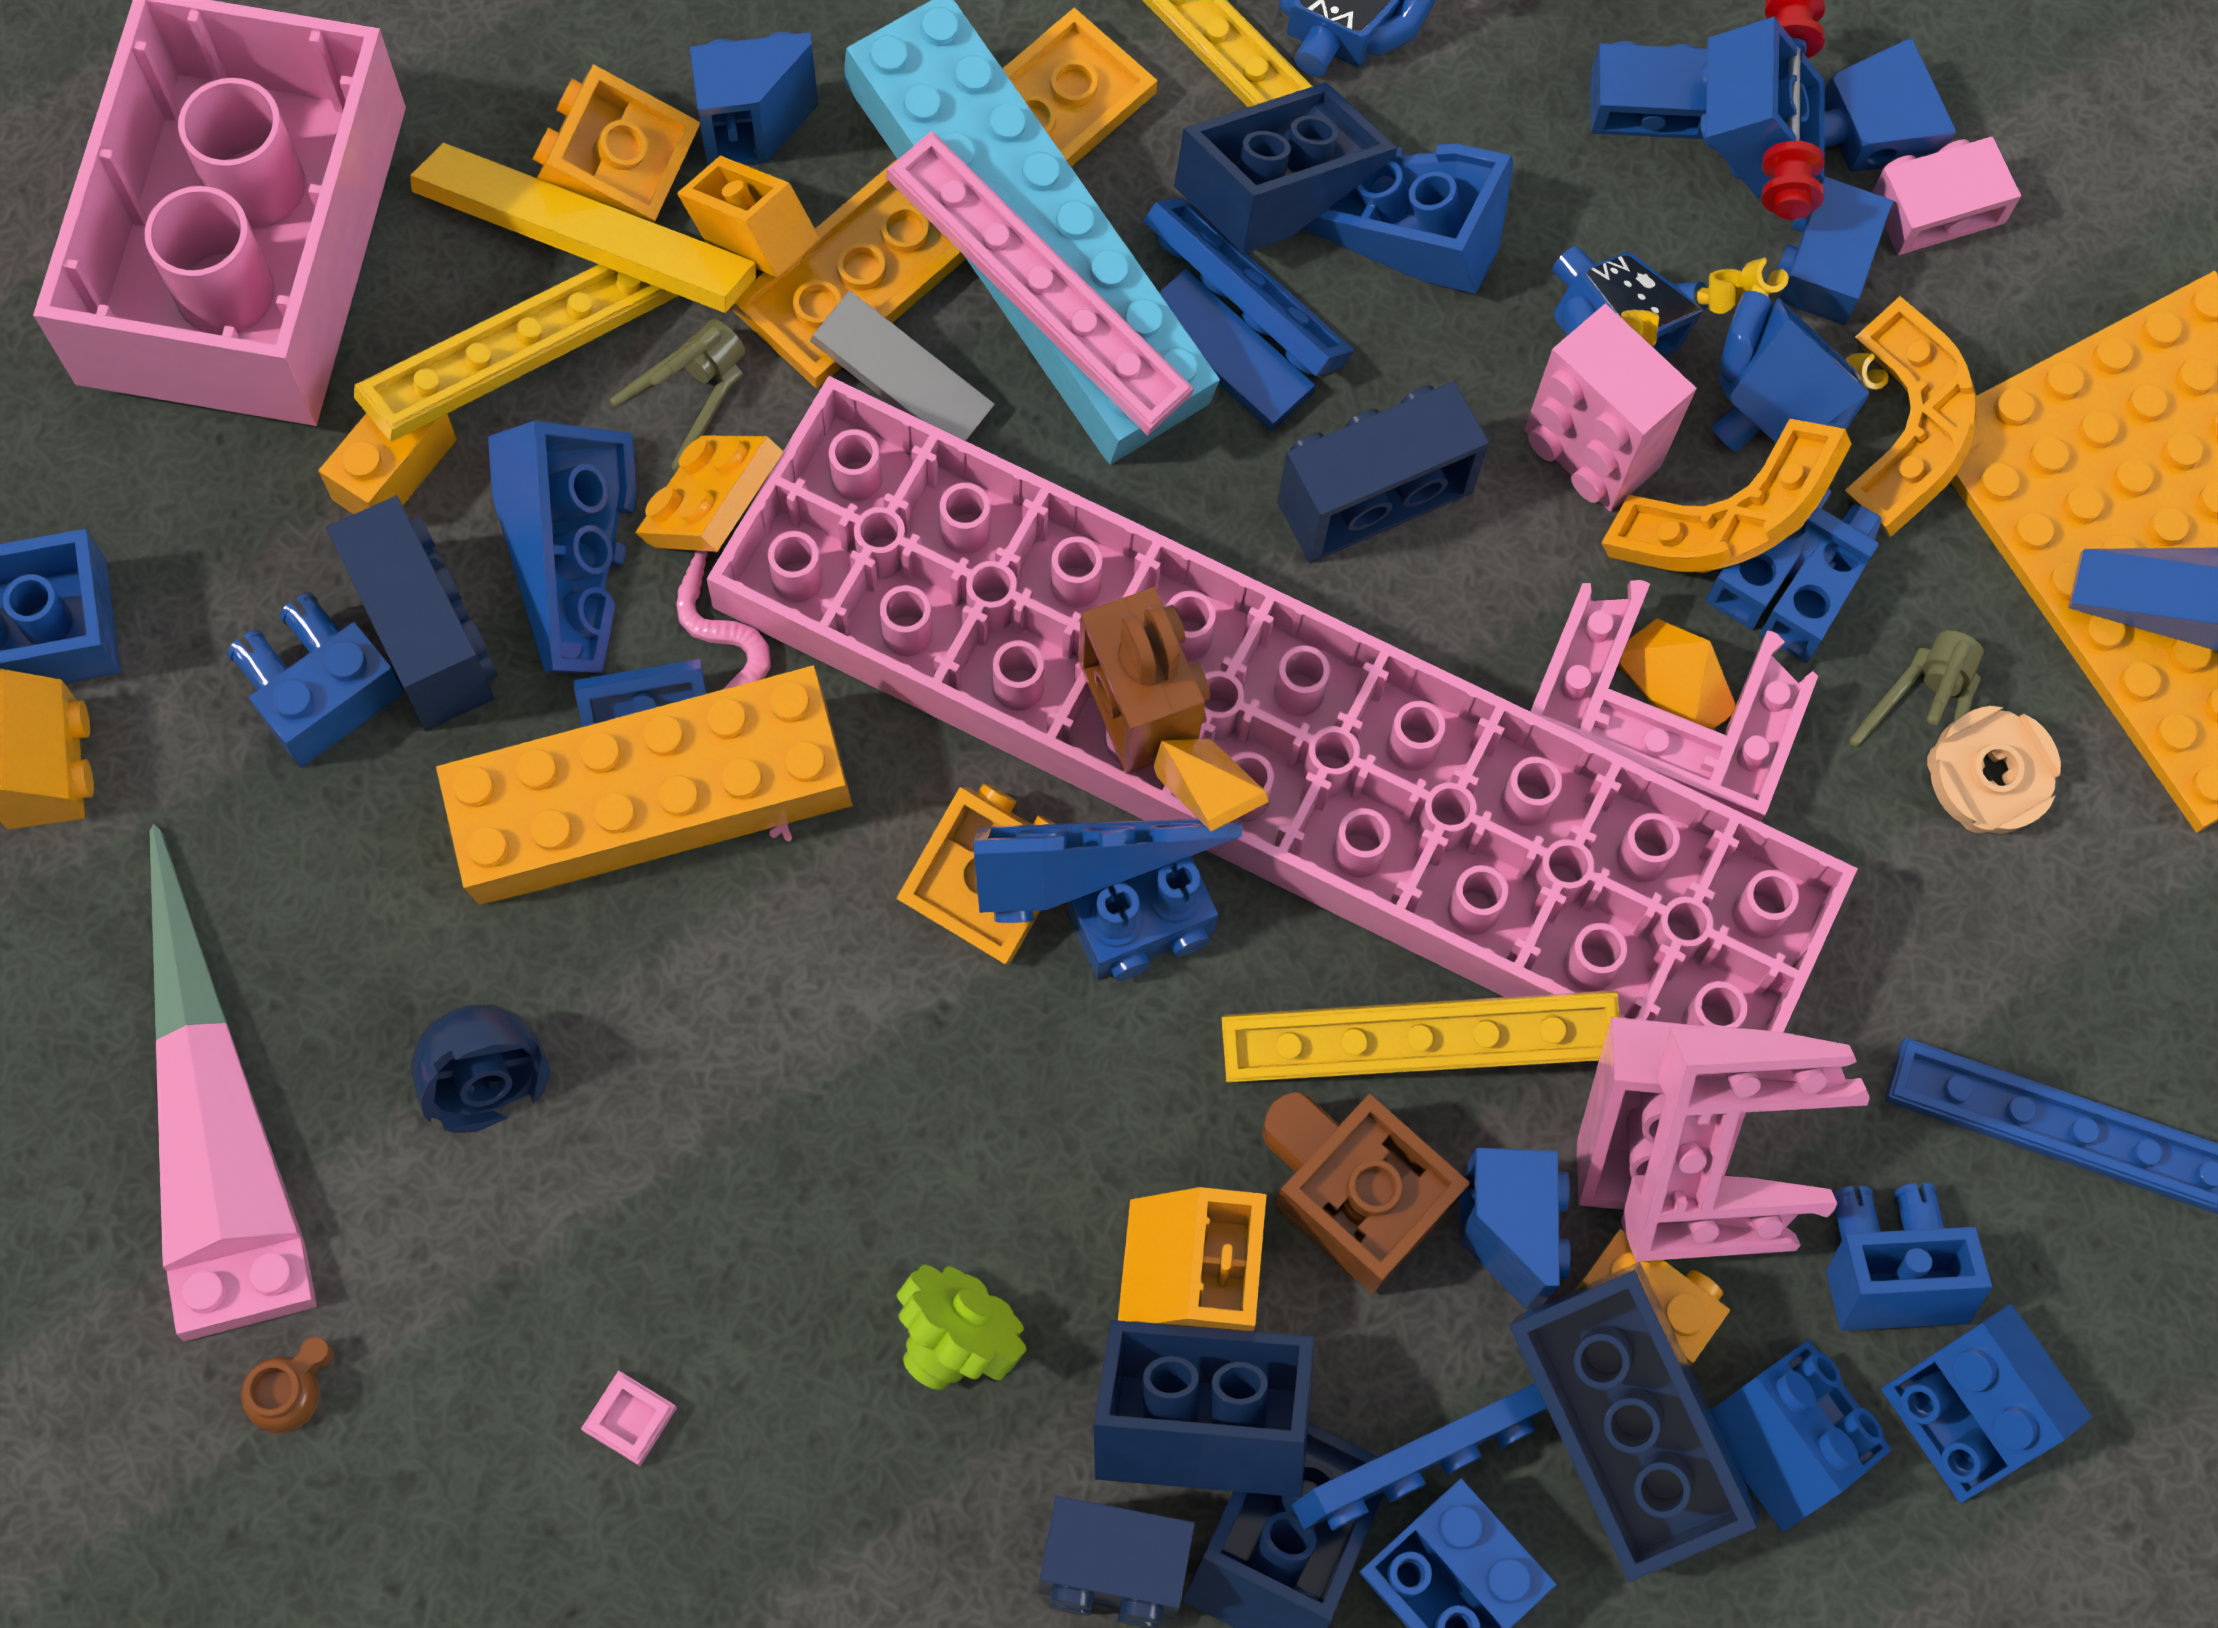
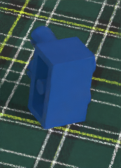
M306 592L296 597L302 606L303 612L306 614L305 616L300 614L291 601L285 605L280 613L281 621L288 625L309 651L308 655L294 665L288 667L260 630H251L243 635L254 651L253 653H249L238 639L229 646L227 656L230 660L236 663L257 689L256 692L248 697L265 725L300 768L404 694L392 667L356 623L352 622L343 630H340L311 592Z
M1192 856L1067 903V913L1097 980L1113 974L1116 981L1132 978L1151 966L1150 958L1170 950L1173 951L1175 957L1193 953L1210 942L1208 935L1215 932L1218 920L1217 910Z
M1917 1183L1904 1185L1894 1192V1202L1898 1206L1904 1231L1881 1232L1873 1202L1874 1195L1870 1187H1858L1857 1194L1859 1199L1855 1197L1853 1186L1841 1188L1833 1193L1837 1201L1834 1212L1842 1242L1826 1269V1275L1840 1331L1969 1324L1992 1289L1976 1227L1945 1228L1934 1184L1922 1183L1920 1187L1922 1196L1919 1194Z

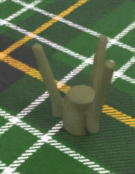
M711 319L677 351L615 394L610 400L611 405L614 407L622 405L649 386L660 385L684 367L695 379L702 383H708L711 379L718 381L672 463V470L676 472L680 467L678 462L684 449L691 442L704 435L729 389L743 376L736 363L745 355V347L739 337L727 325L719 320Z
M1947 630L1937 635L1931 649L1919 648L1910 667L1850 737V744L1854 747L1860 746L1921 674L1925 675L1924 682L1927 687L1936 692L1927 716V722L1930 725L1938 724L1950 696L1959 694L1954 721L1970 712L1973 696L1981 681V677L1976 673L1984 656V649L1981 644L1967 634Z

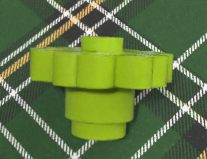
M921 1265L917 1271L911 1273L897 1293L898 1300L904 1306L899 1312L898 1317L910 1334L906 1341L907 1352L903 1356L904 1365L918 1382L929 1388L943 1390L950 1383L959 1382L964 1375L971 1379H978L982 1373L995 1380H1002L1007 1373L1012 1371L1026 1352L1027 1348L1019 1338L1024 1327L1014 1315L1011 1307L1001 1298L988 1295L985 1285L979 1279L964 1274L954 1267L947 1266L940 1272L932 1266Z

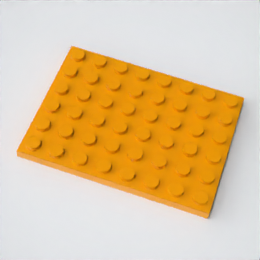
M2216 271L2197 279L1977 395V423L1972 445L1960 469L1950 481L2196 833L2218 822V651L2068 608L2080 553L2084 549L2218 547V274Z

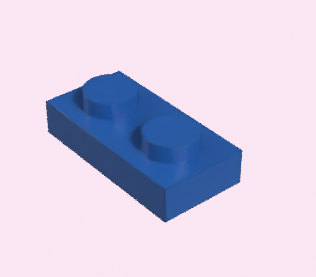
M700 659L574 680V691L582 727L707 694Z

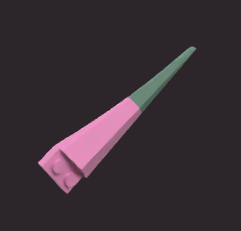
M153 824L150 829L162 1257L163 1268L167 1272L176 1335L185 1342L316 1308L317 1303L301 1230L227 1025L163 833Z

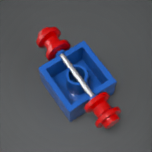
M1766 0L1765 17L1767 19L1708 37L1707 64H1704L1702 67V81L1707 94L1706 113L1701 116L1700 125L1705 143L1710 149H1716L1729 164L1730 170L1736 179H1742L1757 198H1762V204L1768 211L1786 220L1804 218L1817 210L1824 201V188L1819 181L1824 180L1825 79L1808 58L1818 54L1825 44V31L1817 23L1825 13V0Z

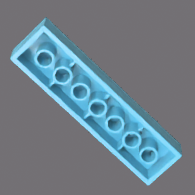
M931 0L846 48L843 81L897 159L902 157L930 131H933L1194 388L1191 397L1147 436L965 256L1110 465L1210 404L1220 379L954 0Z

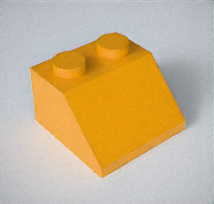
M0 669V822L8 830L85 819L84 798L93 797L94 794L91 766L87 759L81 760L80 739L90 736V720L85 702L77 700L61 679Z

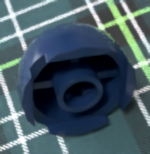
M468 1005L456 1008L438 1018L420 1036L411 1061L415 1093L423 1116L430 1123L431 1118L441 1120L444 1130L453 1133L478 1132L508 1119V1117L494 1110L526 1095H530L534 1104L543 1094L550 1079L548 1059L533 1030L520 1016L496 1005Z

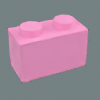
M1993 136L1971 143L1966 139L1957 140L1946 145L1937 153L1917 159L1913 155L1900 157L1885 166L1872 191L1874 194L1893 200L1884 227L1898 255L2005 224L2021 198V194Z

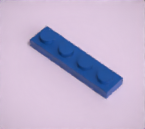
M1184 197L1155 202L1143 222L1158 234L1157 241L1161 247L1178 258H1185L1201 273L1199 278L1209 290L1220 296L1228 297L1244 311L1242 317L1250 327L1261 334L1270 335L1287 350L1285 355L1291 364L1307 374H1314L1315 376L1339 370L1346 364L1355 350L1247 253L1242 254Z
M1536 1383L1312 1489L1292 1504V1507L1304 1530L1327 1520L1331 1530L1334 1531L1367 1514L1369 1510L1364 1501L1384 1492L1389 1503H1392L1425 1486L1426 1483L1421 1474L1440 1465L1445 1475H1450L1482 1458L1477 1447L1496 1438L1500 1448L1503 1449L1533 1434L1537 1429L1532 1419L1547 1410L1546 1404Z

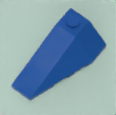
M1457 143L1437 145L1435 153L1404 154L1402 147H1398L1394 159L1303 229L1420 281L1476 294L1501 245L1514 163L1512 155Z
M1198 818L978 827L973 841L979 913L994 912V921L998 923L1034 920L1033 911L1053 908L1242 837V822L1240 818H1237L1212 832Z

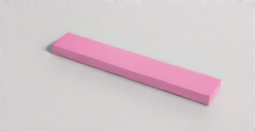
M930 131L887 169L886 179L1147 436L1191 397L1194 388L933 131Z

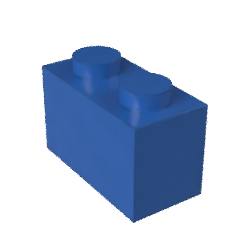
M1619 41L1613 44L1599 43L1590 72L1591 134L1704 139L1700 121L1701 116L1706 113L1707 92L1702 81V67L1704 64H1707L1708 49L1696 48L1689 44L1662 47L1643 46L1630 41Z
M1824 177L1821 183L1824 188V201L1822 205L1806 217L1793 221L1791 229L1801 232L1797 247L1786 244L1776 270L1783 268L1789 277L1788 283L1781 290L1779 298L1786 305L1846 325L1860 298L1893 200Z

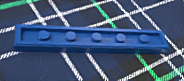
M1904 1038L1900 1042L1884 1101L2218 1214V1143L1908 1038Z

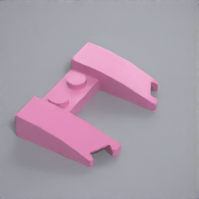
M1642 580L1630 581L1628 584V599L1591 601V583H1582L1530 712L1761 822L1769 808L1818 676L1812 671L1798 683L1772 656L1782 647L1785 641L1777 633L1768 630L1762 640L1725 734H1721L1608 689L1650 583Z
M1670 1027L1657 1077L1665 1095L1646 1174L1632 1176L1621 1220L1636 1262L1796 1251L1801 1246L1797 1235L1788 1229L1787 1226L1798 1214L1814 1213L1828 1217L1837 1205L1831 1189L1749 1177L1723 1176L1740 1113L1868 1105L1870 1097L1862 1079H1845L1841 1068L1857 1062L1850 1045L1778 1031L1733 1027Z

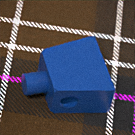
M1913 39L1902 41L1837 72L1830 78L1825 89L1824 148L1838 145L1850 172L1885 168L1890 162L1907 155H1913L1917 159L1937 153L1951 143L1956 133L1955 127Z

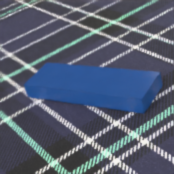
M1187 269L1182 271L1159 292L1220 379L1218 384L1271 432L1314 394V383Z

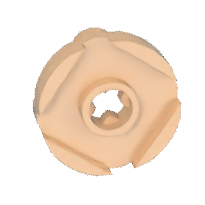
M1981 707L1958 718L1941 733L1937 744L1930 750L1927 756V766L1931 772V781L1938 800L1955 820L1961 822L1967 830L1974 833L2004 834L2016 831L2045 814L2055 796H2051L2055 790V778L2060 776L2061 761L2054 741L2044 727L2035 719L2025 714L2017 716L2010 711H2001L2004 707ZM1985 755H1988L1993 762L2003 759L2007 764L2008 771L2002 775L2005 786H1998L1993 780L1988 781L1984 776L1983 768L1985 764L1983 759Z

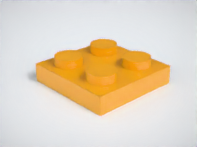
M700 436L691 442L680 455L678 462L680 467L668 485L659 490L650 499L645 509L647 516L635 533L647 544L655 548L718 552L784 452L768 436Z

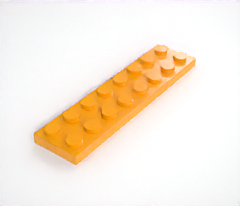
M1076 8L1070 10L1002 68L1071 167L1157 93L1158 80ZM898 159L892 162L815 228L820 240L803 255L798 265L783 272L778 278L765 272L762 273L732 305L733 312L816 389L825 383L828 376H833L842 366L811 343L810 340L849 290L893 323L966 260L963 253L886 179L887 169Z

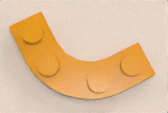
M1901 296L1855 338L1859 347L1865 353H1874V361L1900 382L1909 394L1911 410L1905 431L1891 449L1845 489L1848 498L1855 505H1862L1881 517L1879 528L1889 537H1892L1932 501L1953 479L1966 459L1972 445L1977 423L1975 387L1960 351L1951 339Z
M1789 419L1764 467L1749 486L1729 499L1710 505L1682 506L1628 494L1601 544L1610 558L1677 572L1706 573L1754 558L1798 531L1819 505L1851 446L1846 429Z

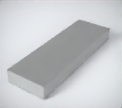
M850 290L820 325L810 340L811 343L893 407L964 441L968 440L994 406L992 401Z

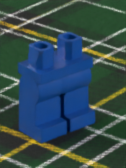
M1829 488L1819 505L1798 531L1754 558L1725 567L1717 577L1705 600L1708 604L1753 630L1786 577L1788 576L1793 579L1759 635L1764 637L1768 630L1777 633L1785 641L1781 648L1805 663H1808L1879 545L1875 541V537L1881 523V517L1862 505H1852L1841 521L1821 509L1831 494Z

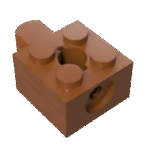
M1155 586L1081 613L1078 663L1125 774L1155 764L1161 741L1199 739L1201 724L1207 721L1204 706L1205 701L1210 699V690L1205 674L1198 662L1188 664L1180 643L1185 642V633L1180 617L1173 605L1163 606Z
M1298 1092L1283 1095L1274 1101L1264 1120L1262 1138L1265 1145L1296 1172L1280 1189L1274 1206L1372 1295L1380 1289L1456 1205L1470 1184L1466 1178L1370 1093L1341 1124L1336 1122L1310 1097Z

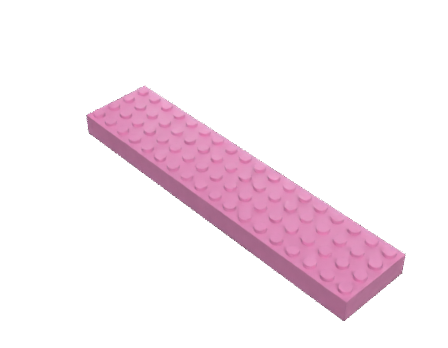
M828 376L785 447L784 453L770 472L707 577L713 608L750 627L756 628L762 633L1143 820L1196 819L1197 817L1157 778L1154 764L1125 774L1078 663L1081 613L1155 586L1163 606L1173 605L1180 617L1185 633V642L1180 643L1188 664L1199 663L1209 686L1210 699L1205 701L1204 706L1207 721L1201 724L1199 739L1210 738L1266 791L1269 800L1268 803L1239 817L1242 822V837L1206 851L1503 997L1618 990L1620 1018H1640L1650 1021L1699 1026L1711 1025L1715 1027L1784 1032L1858 869L831 376Z

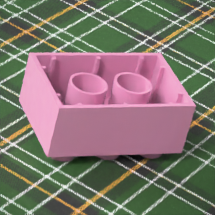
M213 0L132 1L33 314L75 385L317 426L406 109L380 28Z

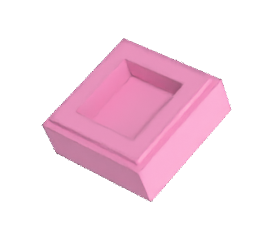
M618 1370L581 1430L640 1467L677 1407Z

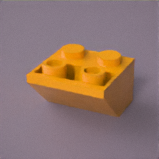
M1197 1187L1130 1199L1118 1321L1254 1332L1266 1194Z

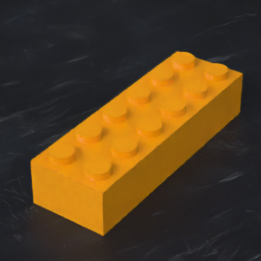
M814 665L436 766L463 888L478 905L566 884L853 806L824 694Z

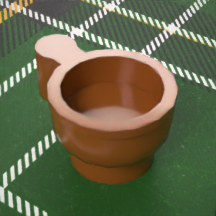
M310 1337L303 1342L300 1352L294 1358L276 1356L265 1359L249 1371L243 1381L240 1398L243 1411L255 1426L268 1433L284 1434L297 1430L310 1420L317 1409L320 1395L318 1381L314 1374L320 1368L329 1365L333 1360L334 1352L330 1344L320 1337Z

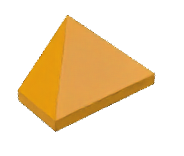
M1658 618L1628 639L1618 666L1652 706L1711 730H1715L1731 718L1736 705L1709 640Z
M1210 738L1161 741L1154 764L1157 778L1211 832L1269 802L1266 791Z

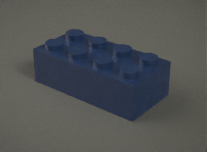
M1640 1261L1522 1313L1512 1321L1509 1328L1628 1582L1757 1528L1759 1511Z

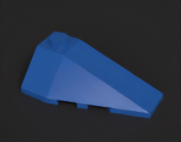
M532 421L488 436L492 498L544 672L587 675L603 673L616 605L611 595L605 591L610 565L623 566L627 546L614 542L620 512L633 513L637 496L633 434Z
M2218 547L2084 549L2080 553L2068 608L2218 651Z

